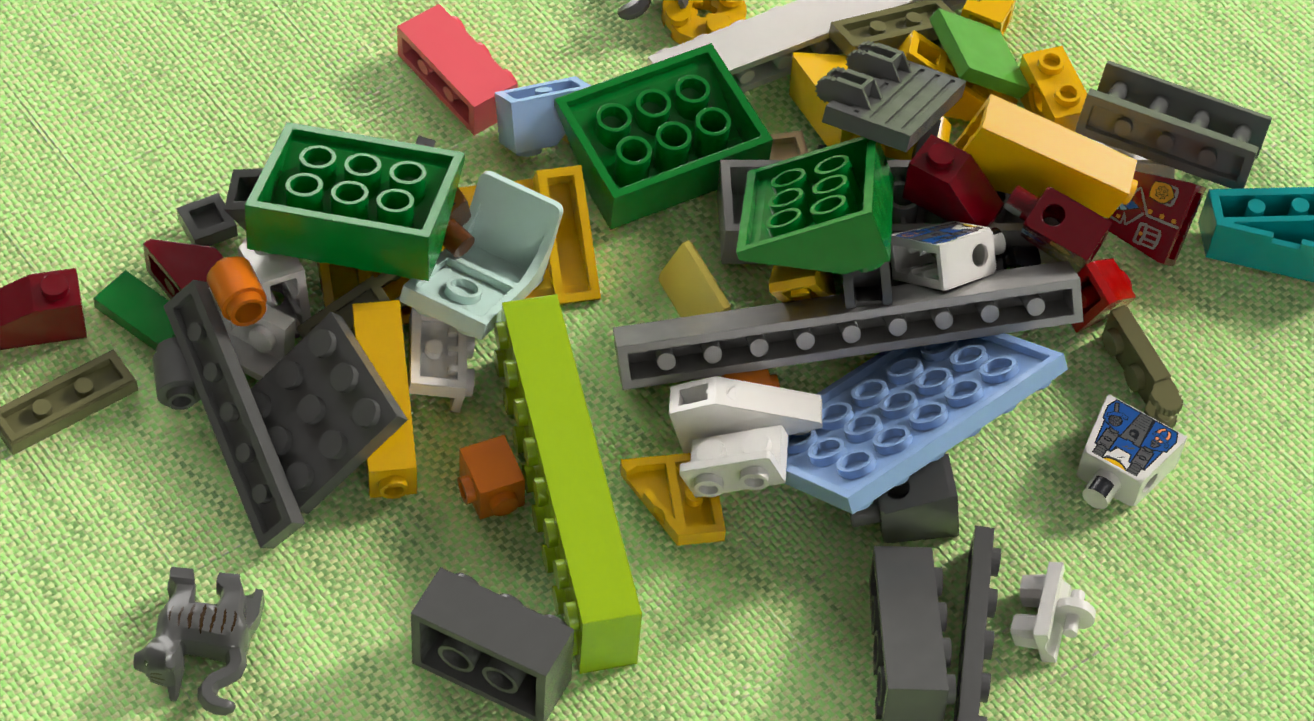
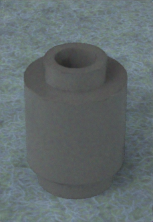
M174 337L160 342L152 358L157 399L161 404L175 410L188 409L201 399L178 341Z

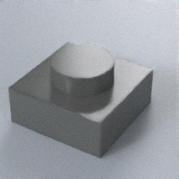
M219 193L177 208L178 220L191 244L212 246L238 236L237 225L234 219L224 210L225 203Z

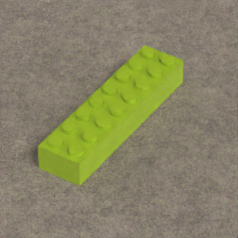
M553 294L502 302L501 322L494 323V333L498 350H494L495 369L498 378L505 377L507 387L503 388V399L507 415H514L517 424L512 427L516 453H524L526 464L522 465L526 493L534 492L536 504H532L534 527L536 533L544 532L546 544L542 545V557L546 573H554L556 585L552 586V597L556 614H564L566 624L574 629L573 656L576 658L579 674L637 664L642 611L558 295Z

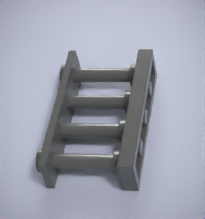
M1108 60L1098 89L1090 88L1087 93L1075 132L1092 140L1231 189H1242L1246 185L1255 158L1259 156L1272 117Z

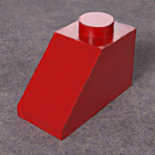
M1114 258L1092 261L1077 273L1081 281L1083 322L1071 325L1075 332L1078 333L1108 318L1110 310L1121 306L1126 307L1136 298L1132 290L1130 278L1118 267Z

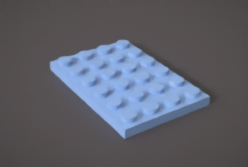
M1006 333L880 352L817 393L822 398V428L811 430L804 435H788L785 484L851 514L864 510L876 498L891 488L905 483L912 474L930 462L941 459L946 451L964 439L978 434L982 427L998 416L1012 411L1019 402L1034 392L1048 387L1052 380L1068 370L1064 353Z

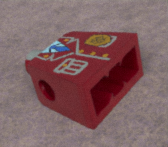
M1135 171L1133 179L1138 181L1135 194L1127 205L1121 203L1110 218H1107L1112 222L1109 232L1158 263L1174 266L1206 188L1186 181Z
M1017 185L1003 207L1025 221L1021 231V236L1058 262L1068 260L1076 273L1093 260L1106 240L1112 222L1052 187H1047L1039 198ZM1052 217L1059 222V225L1050 226L1043 219Z

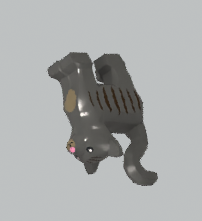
M171 567L167 586L169 601L158 615L156 636L143 649L134 654V669L145 673L150 682L167 687L170 701H177L184 675L185 655L226 663L225 667L209 674L198 687V701L203 709L214 715L226 716L234 712L236 705L228 699L220 698L218 691L239 680L247 666L246 655L248 654L250 640L261 621L265 603L264 591L262 589H255L253 594L245 595L240 574L220 572L216 581V594L221 597L218 603L195 602L197 585L195 584L194 570L192 568Z

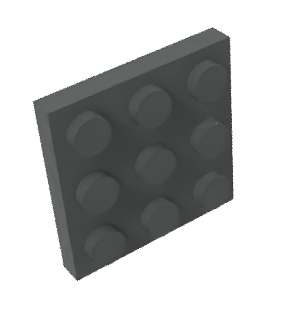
M330 312L251 388L300 512L309 514L408 420L343 317L333 312Z

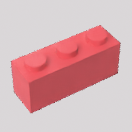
M437 4L397 26L398 56L473 135L497 123L495 92L518 88L517 81L508 69H502L494 61L483 43H477L466 32L463 23L457 16H451L440 4Z

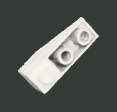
M714 376L671 386L669 416L683 453H691L692 439L782 425L788 435H804L811 430L822 428V398L818 394Z

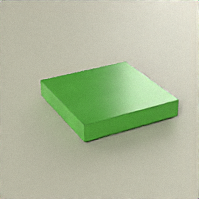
M940 8L929 18L960 79L1020 99L1031 89L999 29Z

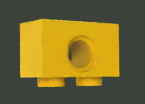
M1063 46L1022 54L1019 68L1031 88L1020 99L1025 109L1075 132L1087 92Z

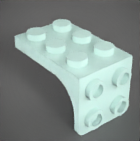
M485 171L479 177L469 208L471 218L463 225L475 238L472 247L459 258H455L445 248L438 257L429 281L410 279L403 285L399 299L400 302L413 307L419 314L434 317L455 327L459 333L476 337L480 340L494 328V323L501 322L502 302L525 299L543 281L563 215V207L559 202L492 171Z

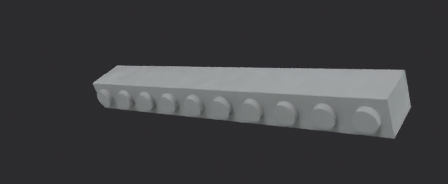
M1067 260L995 271L990 276L945 291L916 284L891 286L892 305L879 304L846 309L843 293L613 327L618 372L623 390L722 376L724 374L763 370L992 336L1001 333L1083 322L1081 281Z

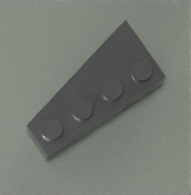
M874 546L869 590L872 635H874L873 673L877 675L876 719L881 721H944L946 705L955 704L956 677L955 674H947L946 669L950 668L952 645L951 639L943 638L942 632H945L947 627L946 602H938V597H941L943 590L942 568L934 567L932 547Z

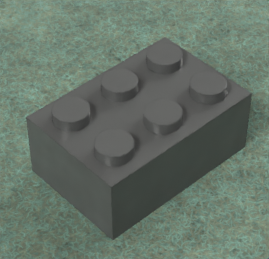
M441 567L411 612L412 664L530 720L547 721L571 681L574 629L568 627L562 619L551 614L542 615L525 607L512 595L505 593L497 594L480 586L475 579L464 573L454 574Z

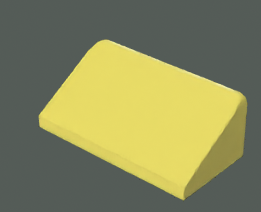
M689 240L683 242L659 275V282L680 317L731 310L729 301L693 243Z

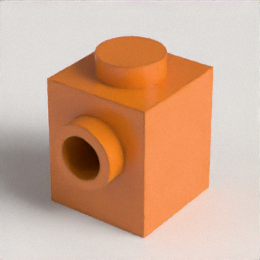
M505 435L459 449L460 477L457 478L459 491L466 505L473 504L480 520L493 515L504 516L510 514L518 507L524 506L525 478Z

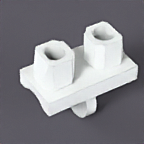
M1049 562L1046 575L1022 576L1020 585L1022 606L1039 609L1037 615L1016 613L1011 624V636L1015 646L1038 649L1042 662H1057L1062 634L1066 637L1074 638L1077 636L1078 629L1089 628L1095 621L1096 610L1090 603L1084 601L1085 592L1079 589L1072 590L1071 586L1063 580L1065 569L1063 562Z

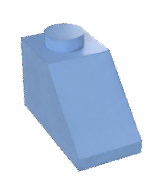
M574 76L495 92L499 143L517 156L522 157L535 156L542 152V148L557 146L565 135V131L554 106V99L591 85Z

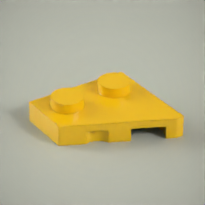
M691 453L621 459L620 473L622 478L677 546L725 541L726 528L720 496L695 498L679 474L680 464L690 462Z

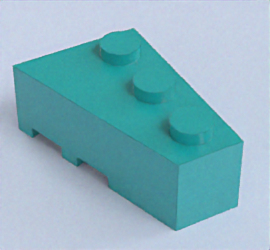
M1314 187L1208 190L1198 221L1206 258L1314 282Z

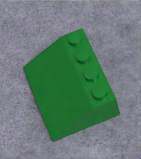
M712 43L554 99V106L577 164L582 165L583 179L589 194L610 230L716 191L720 160H770L773 138Z
M286 122L245 203L247 249L429 281L441 253L465 161V152Z
M861 136L748 171L736 249L739 261L840 274L854 271L870 272L878 269L885 262L890 261L894 178L881 143Z

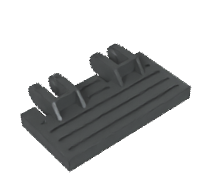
M868 40L867 42L864 41L857 47V50L852 51L846 59L847 70L844 67H834L815 86V92H817L820 100H823L824 103L829 102L825 107L823 123L907 152L962 98L967 81L909 61L904 51L881 43L875 44L874 41L870 42Z

